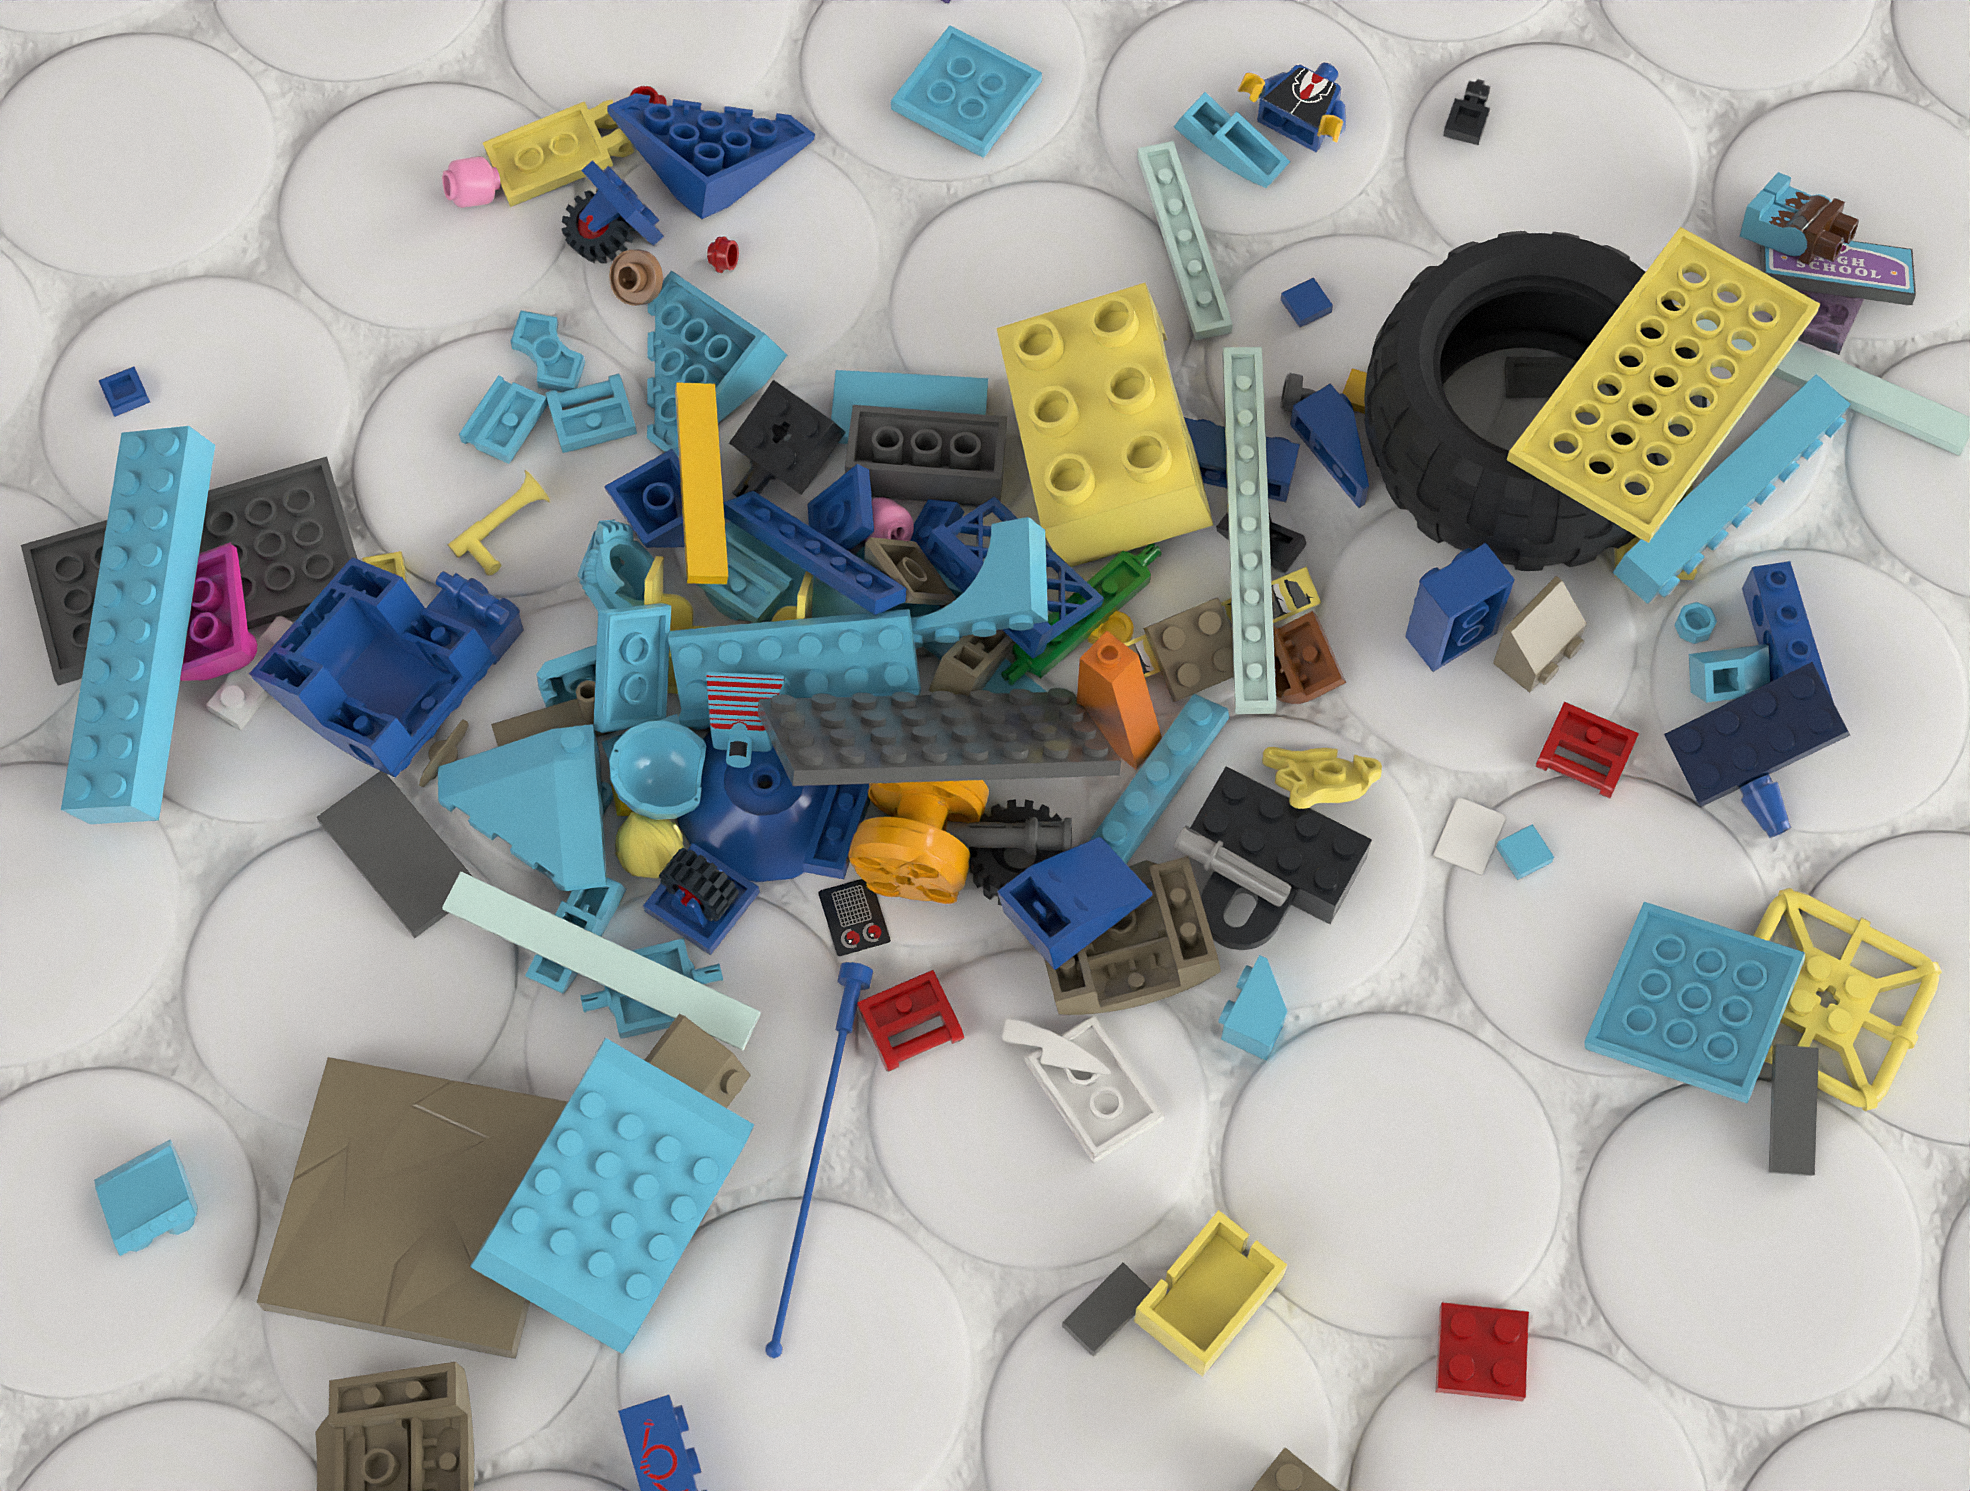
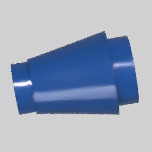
M1770 775L1760 777L1740 788L1743 795L1742 803L1762 829L1766 831L1769 838L1780 835L1792 828L1788 821L1778 782L1773 783Z

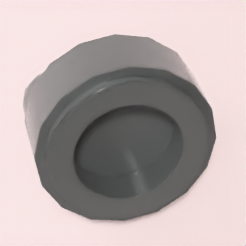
M1294 373L1286 375L1280 403L1282 410L1292 412L1293 405L1316 392L1302 387L1303 375Z

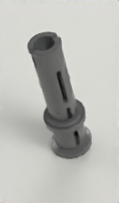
M1030 817V819H1026L1025 823L947 821L946 832L956 837L966 847L1025 849V852H1029V854H1036L1038 850L1065 852L1072 849V818H1065L1063 822L1038 821L1037 817Z

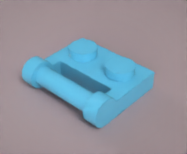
M620 373L608 376L609 380L561 393H557V390L545 393L562 453L637 434ZM613 395V398L562 410L564 407Z

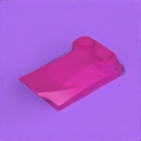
M231 542L199 553L180 677L181 681H205L249 665L257 653L258 644L256 638L248 632L237 548Z

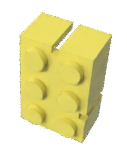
M1219 1210L1166 1273L1165 1281L1160 1279L1136 1308L1134 1319L1136 1324L1202 1377L1280 1283L1287 1267L1284 1261L1257 1240L1252 1244L1248 1258L1241 1254L1246 1248L1249 1234Z

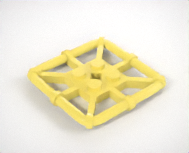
M1792 888L1780 890L1778 896L1769 904L1753 935L1770 941L1784 914L1797 949L1805 952L1804 963L1780 1022L1802 1033L1797 1046L1809 1047L1814 1039L1839 1052L1852 1087L1818 1070L1817 1089L1846 1104L1861 1107L1864 1111L1875 1109L1878 1106V1102L1887 1094L1907 1050L1914 1048L1918 1040L1916 1032L1937 990L1939 975L1942 973L1938 962H1932L1922 952L1870 927L1871 922L1862 917L1860 920H1857L1807 894L1793 891ZM1799 909L1851 935L1840 959L1813 947ZM1861 941H1864L1916 969L1876 979L1850 966V963ZM1921 982L1900 1026H1895L1869 1012L1878 993ZM1816 992H1830L1837 1004L1830 1003L1827 1008L1820 1005L1821 998L1816 995ZM1861 1027L1892 1042L1872 1085L1868 1084L1853 1046ZM1770 1046L1765 1058V1062L1771 1065L1773 1046Z

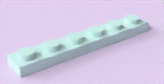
M1174 141L1138 148V161L1195 340L1232 333L1233 323Z

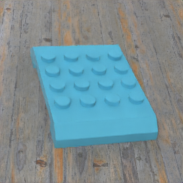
M604 1038L582 1075L583 1077L470 1267L623 1354L637 1334L744 1148L754 1124L611 1040Z

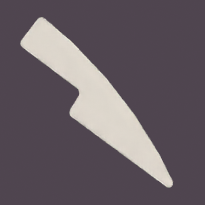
M1010 1018L1005 1020L1002 1040L1042 1048V1064L1102 1075L1111 1074V1071L1097 1058L1062 1036L1027 1022Z

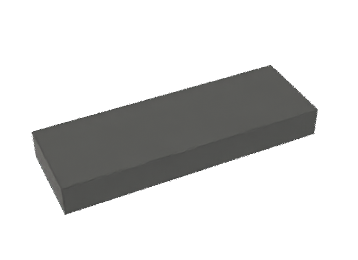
M1778 1044L1773 1046L1769 1173L1802 1176L1815 1175L1819 1048Z

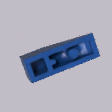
M1330 383L1293 405L1290 426L1355 505L1360 508L1365 505L1369 482L1355 415L1348 397L1343 393L1339 394Z

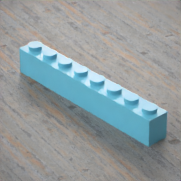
M1815 374L1672 510L1649 543L1642 539L1623 556L1612 573L1647 604L1658 594L1665 598L1681 581L1677 576L1683 570L1689 575L1705 558L1701 553L1707 547L1714 551L1729 535L1725 530L1731 524L1738 528L1753 512L1749 507L1755 501L1761 506L1777 489L1773 484L1778 479L1785 483L1800 467L1797 461L1801 457L1808 461L1823 445L1820 439L1825 434L1832 438L1846 423L1842 416L1851 403L1820 376Z

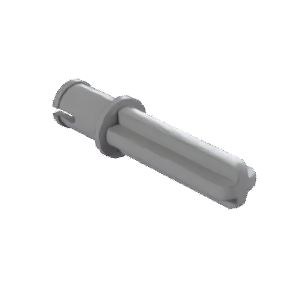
M1187 825L1183 827L1175 840L1173 849L1179 850L1202 863L1204 870L1208 871L1211 868L1276 906H1281L1290 893L1291 887L1289 884L1225 849L1222 841L1215 843L1190 829Z

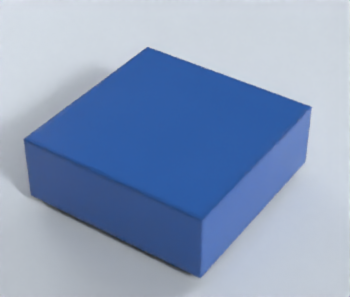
M1314 277L1281 293V302L1299 328L1332 313L1333 304Z
M134 366L98 380L114 417L151 403Z

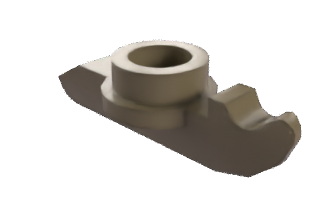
M462 719L447 740L437 741L430 747L428 751L430 762L423 771L419 786L425 787L430 780L435 779L439 766L457 761V746L464 738L469 726L466 720Z

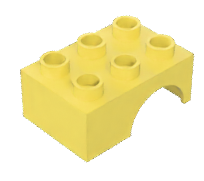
M1146 283L996 328L1040 525L1045 529V537L1051 548L1070 567L1118 554L1123 550H1132L1214 525L1194 444L1187 429L1170 373L1163 341L1167 340L1165 329Z

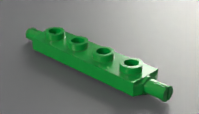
M1152 543L1136 556L1124 550L1087 581L1104 598L1102 606L1048 642L1044 652L1034 659L1016 643L1012 650L1016 661L1005 671L1001 672L1005 682L1008 680V684L1012 686L1026 672L1037 675L1040 679L1087 639L1102 623L1104 624L1115 611L1120 610L1150 583L1151 573L1147 566L1162 555L1158 546L1155 547V543ZM1073 593L1065 600V603L1079 605L1087 602L1079 593ZM1052 612L1048 615L1047 623L1051 626L1059 621L1058 612Z

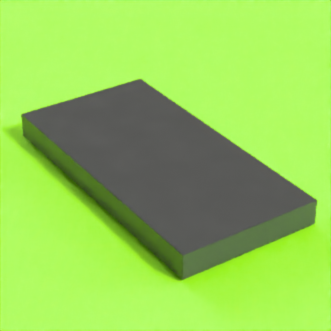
M379 771L317 816L320 825L414 939L448 914L442 907L459 873L464 872L472 876L391 778L382 771Z

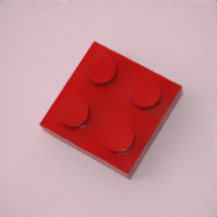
M1442 1302L1439 1307L1435 1392L1524 1401L1526 1398L1529 1311Z

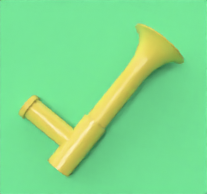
M524 470V483L512 497L447 544L457 558L469 551L484 568L488 576L495 574L501 568V563L495 560L480 541L528 503L536 500H545L550 503V499L527 470Z

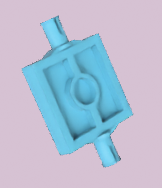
M684 938L631 950L701 984L723 981L720 963L695 969V966L688 958ZM604 986V991L580 995L584 1013L609 1007V1010L616 1019L620 1039L669 1028L675 1020Z

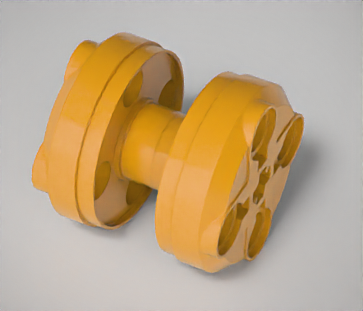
M983 780L870 783L868 790L870 800L877 808L891 817L870 818L859 824L848 853L849 861L856 873L867 882V887L871 891L882 896L934 901L942 904L955 903L959 892L965 886L969 871L970 853L960 840L946 832L947 821H980L989 796V789Z

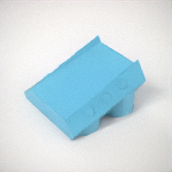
M597 644L544 662L536 676L538 689L546 708L577 699L576 689L580 683L588 680L595 682Z
M171 1139L94 1180L95 1188L119 1256L129 1251L137 1252L147 1248L155 1237L165 1232L179 1235L190 1230L194 1225L198 1206L184 1166Z

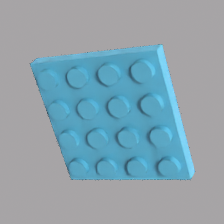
M1643 902L1584 1041L1585 1049L1748 1104L1805 960V952Z

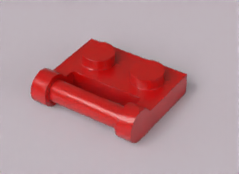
M1564 702L1535 767L1544 771L1550 768L1600 790V795L1610 799L1639 733ZM1557 746L1609 767L1608 775L1555 754Z
M934 970L857 1002V1008L887 1072L899 1068L900 1062L948 1041L954 1044L964 1039L960 1023ZM940 1016L943 1026L897 1046H891L888 1040L889 1037Z

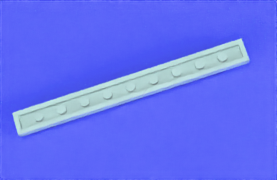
M1223 347L1235 714H1275L1276 686L1262 347Z

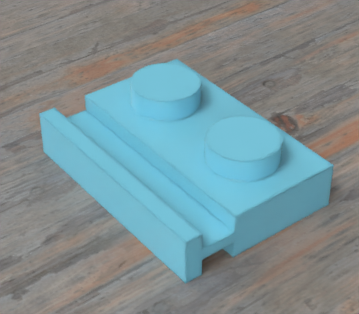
M498 375L459 433L461 442L464 444L468 442L474 445L477 450L510 464L547 408V397L513 382L511 384L506 382L503 377Z
M730 537L726 544L728 563L727 584L696 585L752 623H762L781 601L782 595L787 589L790 590L793 587V578Z

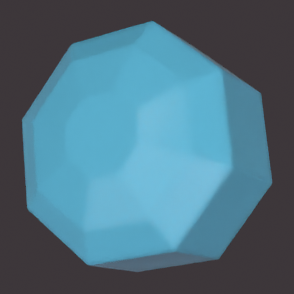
M1695 602L1682 607L1674 626L1680 638L1696 644L1709 639L1717 620L1710 607Z

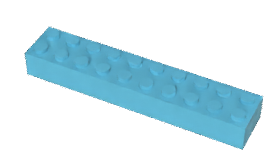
M190 426L121 433L61 805L62 811L88 824L159 821L215 444Z

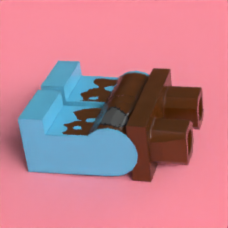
M1778 172L1747 205L1740 237L1790 256H1799L1798 261L1807 265L1816 256L1834 262L1839 256L1843 242L1849 244L1855 237L1859 219L1842 213L1844 201L1837 198L1831 201L1824 195H1810L1789 186L1791 177Z

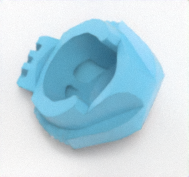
M615 519L601 520L597 524L596 531L593 532L577 576L580 580L579 583L583 586L582 589H584L585 594L590 598L597 611L644 605L645 579L654 558L638 541H633V529L630 525L616 522Z

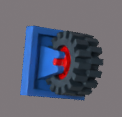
M592 160L581 170L596 186V194L588 190L584 192L586 199L583 200L579 195L576 196L574 200L577 205L572 207L568 204L565 209L570 213V217H562V223L567 226L562 228V234L566 237L565 241L579 255L586 258L589 262L595 263L597 260L601 264L607 263L606 256L614 261L615 257H617L616 251L624 252L628 250L623 244L625 241L633 242L634 237L629 233L630 231L636 230L653 246L664 237L655 226L660 220L637 198L638 195L623 179L621 180L609 166L602 170Z
M692 843L688 850L686 848L679 849L659 874L661 879L660 885L644 903L643 907L646 913L711 955L760 891L759 886Z

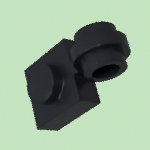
M1477 79L1476 82L1469 80L1463 100L1454 99L1443 136L1479 146L1490 113V108L1485 105L1491 86L1485 85L1484 80Z

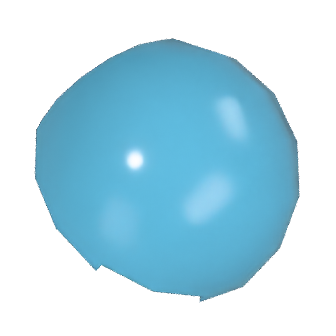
M647 721L629 728L615 742L609 758L610 780L619 799L635 813L654 820L676 819L695 810L700 803L702 787L700 785L706 743L688 727L670 721Z

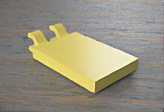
M606 100L591 109L587 108L584 101L482 142L492 167H496L499 172L500 185L510 207L586 177L581 170L592 160L603 170L607 166H613L611 156L626 157L634 153L630 140L620 128L604 137H601L598 128L613 129L618 127L607 112V106L612 104L613 100Z

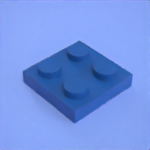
M856 464L807 504L809 526L847 551H850L874 532L869 469L859 464Z

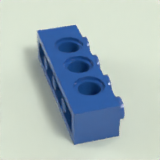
M1791 561L1753 566L1742 587V592L1758 645L1766 644L1769 646L1770 682L1813 662L1832 698Z

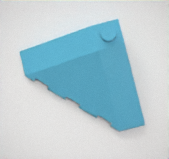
M670 271L663 280L662 289L657 298L648 303V313L651 316H655V332L648 333V359L651 362L655 361V378L647 379V405L655 408V425H647V439L664 452L673 449L675 454L679 455L675 398L676 382L715 384L719 423L762 388L788 356L764 332L673 271Z
M593 724L551 729L438 767V800L441 806L450 812L456 807L470 816L468 820L470 826L492 841L497 836L512 845L510 848L511 854L534 870L539 865L554 874L552 878L553 883L564 891L607 886L601 762Z

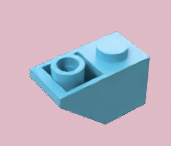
M1763 644L1689 654L1691 693L1706 703L1737 699L1770 683L1769 646Z
M1259 955L1254 967L1245 966L1236 985V988L1241 989V992L1236 1002L1228 1000L1218 1023L1224 1025L1221 1040L1267 1061L1284 1026L1288 1011L1268 959Z

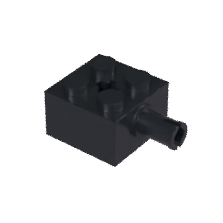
M773 380L729 442L731 446L751 460L749 463L752 465L736 489L732 491V494L738 497L755 491L760 495L771 479L775 481L777 478L802 495L846 432L833 420ZM790 434L791 438L788 441L784 440V437Z

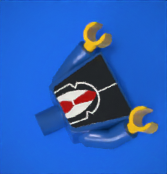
M1321 63L1315 72L1302 65H1295L1288 73L1282 72L1264 80L1256 74L1246 73L1237 90L1249 93V99L1252 102H1256L1258 98H1261L1257 122L1316 153L1320 149L1325 136L1333 138L1332 141L1338 142L1339 135L1346 129L1345 104L1340 100L1342 88L1339 84L1335 83L1339 74L1337 69L1329 63Z

